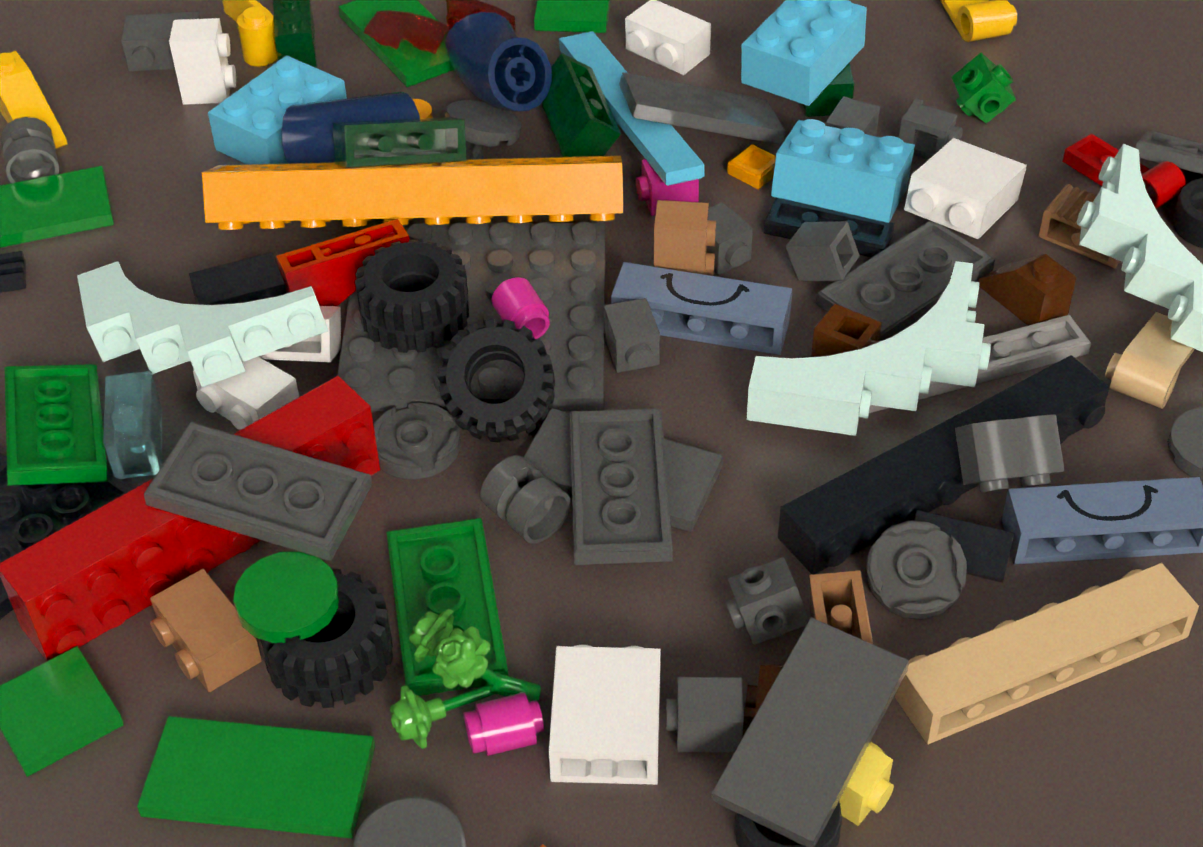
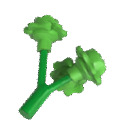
M451 609L445 610L440 615L432 611L426 612L425 617H421L413 627V633L410 634L409 641L416 647L414 653L415 660L420 663L426 656H436V662L432 670L435 674L442 677L443 684L448 689H453L458 684L462 687H468L474 678L479 677L486 680L487 685L444 701L438 697L426 702L421 697L415 695L411 689L409 690L407 685L402 686L400 691L401 699L390 706V713L392 714L391 723L402 741L413 739L421 749L427 748L426 738L432 727V722L445 718L447 711L495 694L506 697L525 692L528 702L538 701L541 693L540 684L496 673L487 667L488 660L484 655L490 650V643L481 639L478 629L473 626L467 628L464 632L459 628L453 630L454 611Z

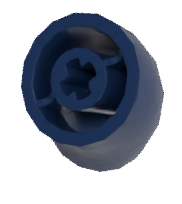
M491 12L471 14L456 22L448 32L445 46L451 65L467 88L483 102L505 111H529L539 106L548 95L552 83V70L547 54L536 42L527 38L517 37L512 25L505 17Z
M404 92L291 105L286 109L283 116L281 130L287 163L335 162L333 123L420 119L419 112L412 98Z

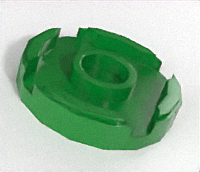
M299 551L279 552L261 558L244 571L236 583L233 601L241 626L252 636L270 643H286L285 638L299 636V639L302 640L315 635L329 624L338 610L339 588L332 568L319 557Z

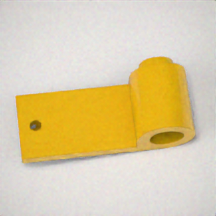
M222 0L225 13L237 23L244 61L256 67L267 66L277 61L278 53L274 39V18L272 13L257 0Z
M940 0L965 42L1008 35L1017 23L1016 9L1008 0Z

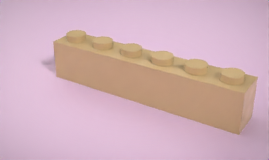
M1163 563L1145 570L1135 569L1124 575L1120 580L1102 587L1092 586L1083 591L1079 596L1059 604L1049 603L1040 608L1036 613L1019 620H1006L997 625L993 630L974 638L964 637L955 641L948 648L931 655L913 657L909 660L908 671L895 693V698L928 745L1187 638L1199 605Z

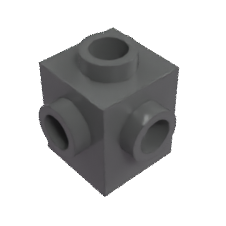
M784 557L761 566L751 567L741 574L728 578L735 597L726 601L736 630L746 626L753 645L780 637L784 633L808 624V615Z

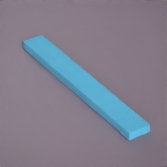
M593 31L559 38V50L563 54L592 68L615 121L667 186L705 177L704 163L672 125L637 119L632 116L619 86L622 72H628Z

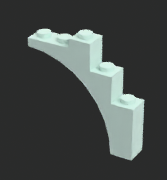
M1123 144L1114 158L1109 156L1104 162L1099 174V180L1103 181V186L1093 202H1085L1078 215L1077 225L1081 226L1079 245L1122 261L1121 270L1126 272L1124 291L1168 308V319L1172 320L1171 340L1203 352V264L1179 242L1158 214L1147 194L1140 172L1139 150Z
M118 261L77 275L86 327L103 362L138 349L141 350L151 374L191 361L202 387L246 372L243 364L245 361L328 332L312 286L277 297L251 302L198 305L182 304L160 299L138 289L124 275Z
M956 261L950 282L938 302L916 323L891 338L862 349L830 356L807 358L756 356L748 387L747 420L856 436L859 417L868 418L870 405L916 411L919 393L928 394L930 381L975 387L978 369L987 370L991 344L982 343L984 324L975 323L976 311L968 310V307L976 308L980 283L971 281L973 263Z

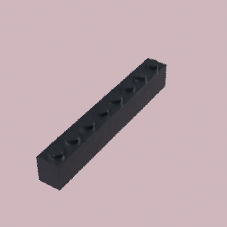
M1070 355L781 506L778 539L812 575L829 566L836 567L843 563L851 554L868 545L873 546L876 540L882 536V533L891 526L907 521H915L917 510L929 513L942 505H950L962 494L979 485V483L963 485L955 428L979 422L1056 415L1060 444H1062L1072 434L1083 428H1092L1100 422L1106 411L1105 403L1110 387L1075 357Z

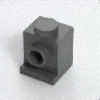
M915 98L901 118L899 138L905 143L915 145L913 155L929 160L953 138L961 140L963 129L956 126L957 114L923 105V99Z

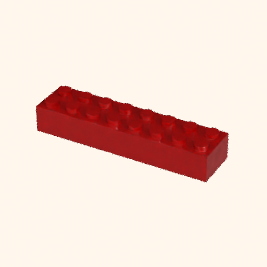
M339 376L234 433L237 436L367 473L371 476L380 471L371 406ZM153 479L1 562L0 577L21 629L44 659L49 661L76 646L80 648L108 630L120 626L125 620L151 606L150 598L201 569H204L208 574L215 567L237 554L247 551L261 540L146 505L144 493Z

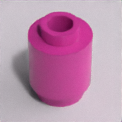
M521 277L511 278L503 281L496 288L492 295V305L503 322L504 319L513 321L516 328L520 330L525 326L532 331L535 339L545 334L550 324L549 311L527 279Z
M525 692L475 704V710L463 712L472 754L485 751L486 756L535 745L537 744L536 733L544 731L539 703L537 700L528 702Z

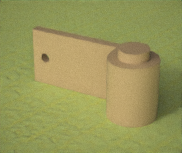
M1155 312L1123 354L1114 353L1107 367L1105 378L1111 380V390L1163 409L1173 391L1182 366L1195 349L1171 340L1172 320L1168 319L1166 315Z

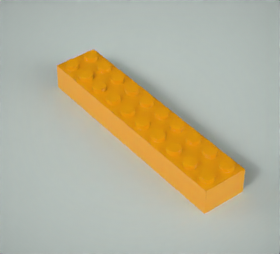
M621 156L466 159V161L344 167L335 164V162L218 165L202 172L205 223H218V229L220 230L242 229L243 224L259 222V226L262 229L285 227L284 223H290L291 221H301V227L303 228L325 227L326 222H331L332 220H342V226L344 227L366 226L367 221L372 219H383V223L398 219L402 225H408V220H412V218H425V224L443 225L449 224L450 219L453 217H466V223L485 224L490 223L493 216H507V222L526 223L532 222L533 215H549V221L568 222L574 220V214H590V220L610 221L615 220V213H623Z

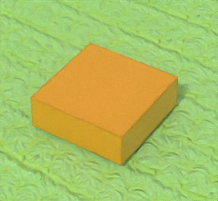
M751 144L728 162L727 174L759 190L773 179L776 156Z

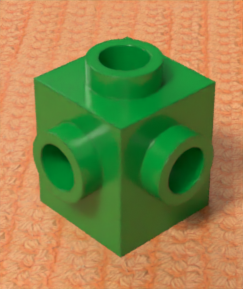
M979 53L951 77L959 94V97L956 98L959 107L968 116L975 114L985 124L1003 112L1016 100L1010 84L1013 82L1011 75L1002 65L998 64L996 66L983 53Z

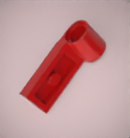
M1091 133L1067 147L1064 151L1062 162L1100 186H1103V181L1099 180L1101 168L1109 156L1114 158L1119 150ZM1163 161L1149 169L1140 163V172L1145 188L1155 208L1180 194L1181 189L1185 186V177L1176 164Z

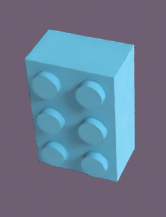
M785 0L741 44V83L809 106L865 46L867 7L852 3L849 0Z
M286 55L208 112L215 149L244 164H286L281 131L286 109L295 104L347 98L344 80Z
M815 119L798 120L776 152L771 196L889 223L908 187L915 145L905 143L902 139L895 136L877 137L864 134L862 130L857 128L839 129L825 126L823 122Z

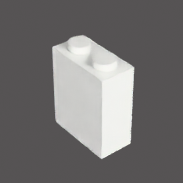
M953 138L911 175L904 210L979 239L1018 200L1027 165Z
M576 645L573 647L556 646L549 742L551 782L658 785L660 649L643 648L640 646H628L625 648L592 647L589 645Z

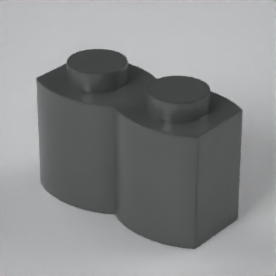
M1056 415L979 422L955 428L963 485L979 483L980 492L1009 489L1008 480L1021 479L1022 487L1050 484V474L1065 472Z

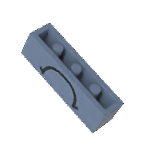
M623 262L611 295V304L646 298L661 336L781 355L790 322L793 288Z
M1200 477L1008 489L1001 521L1004 531L1014 533L1010 550L1013 563L1016 565L1203 553V485Z

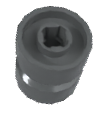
M23 117L15 119L5 126L1 134V145L6 174L11 183L59 174L51 128L45 122L37 118Z
M518 455L507 457L498 463L487 475L480 492L481 501L500 519L506 520L507 524L525 541L532 544L545 541L562 526L571 507L570 497L550 479L544 478L543 474L524 457Z

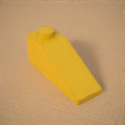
M16 50L10 53H0V113L7 123H10L15 119L23 117L37 118L51 128L55 149L67 145L68 143L62 129L24 60Z

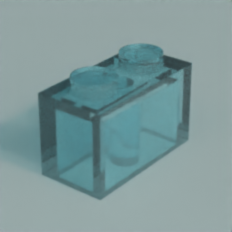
M152 371L105 377L103 443L113 475L118 479L156 475L162 466V407Z

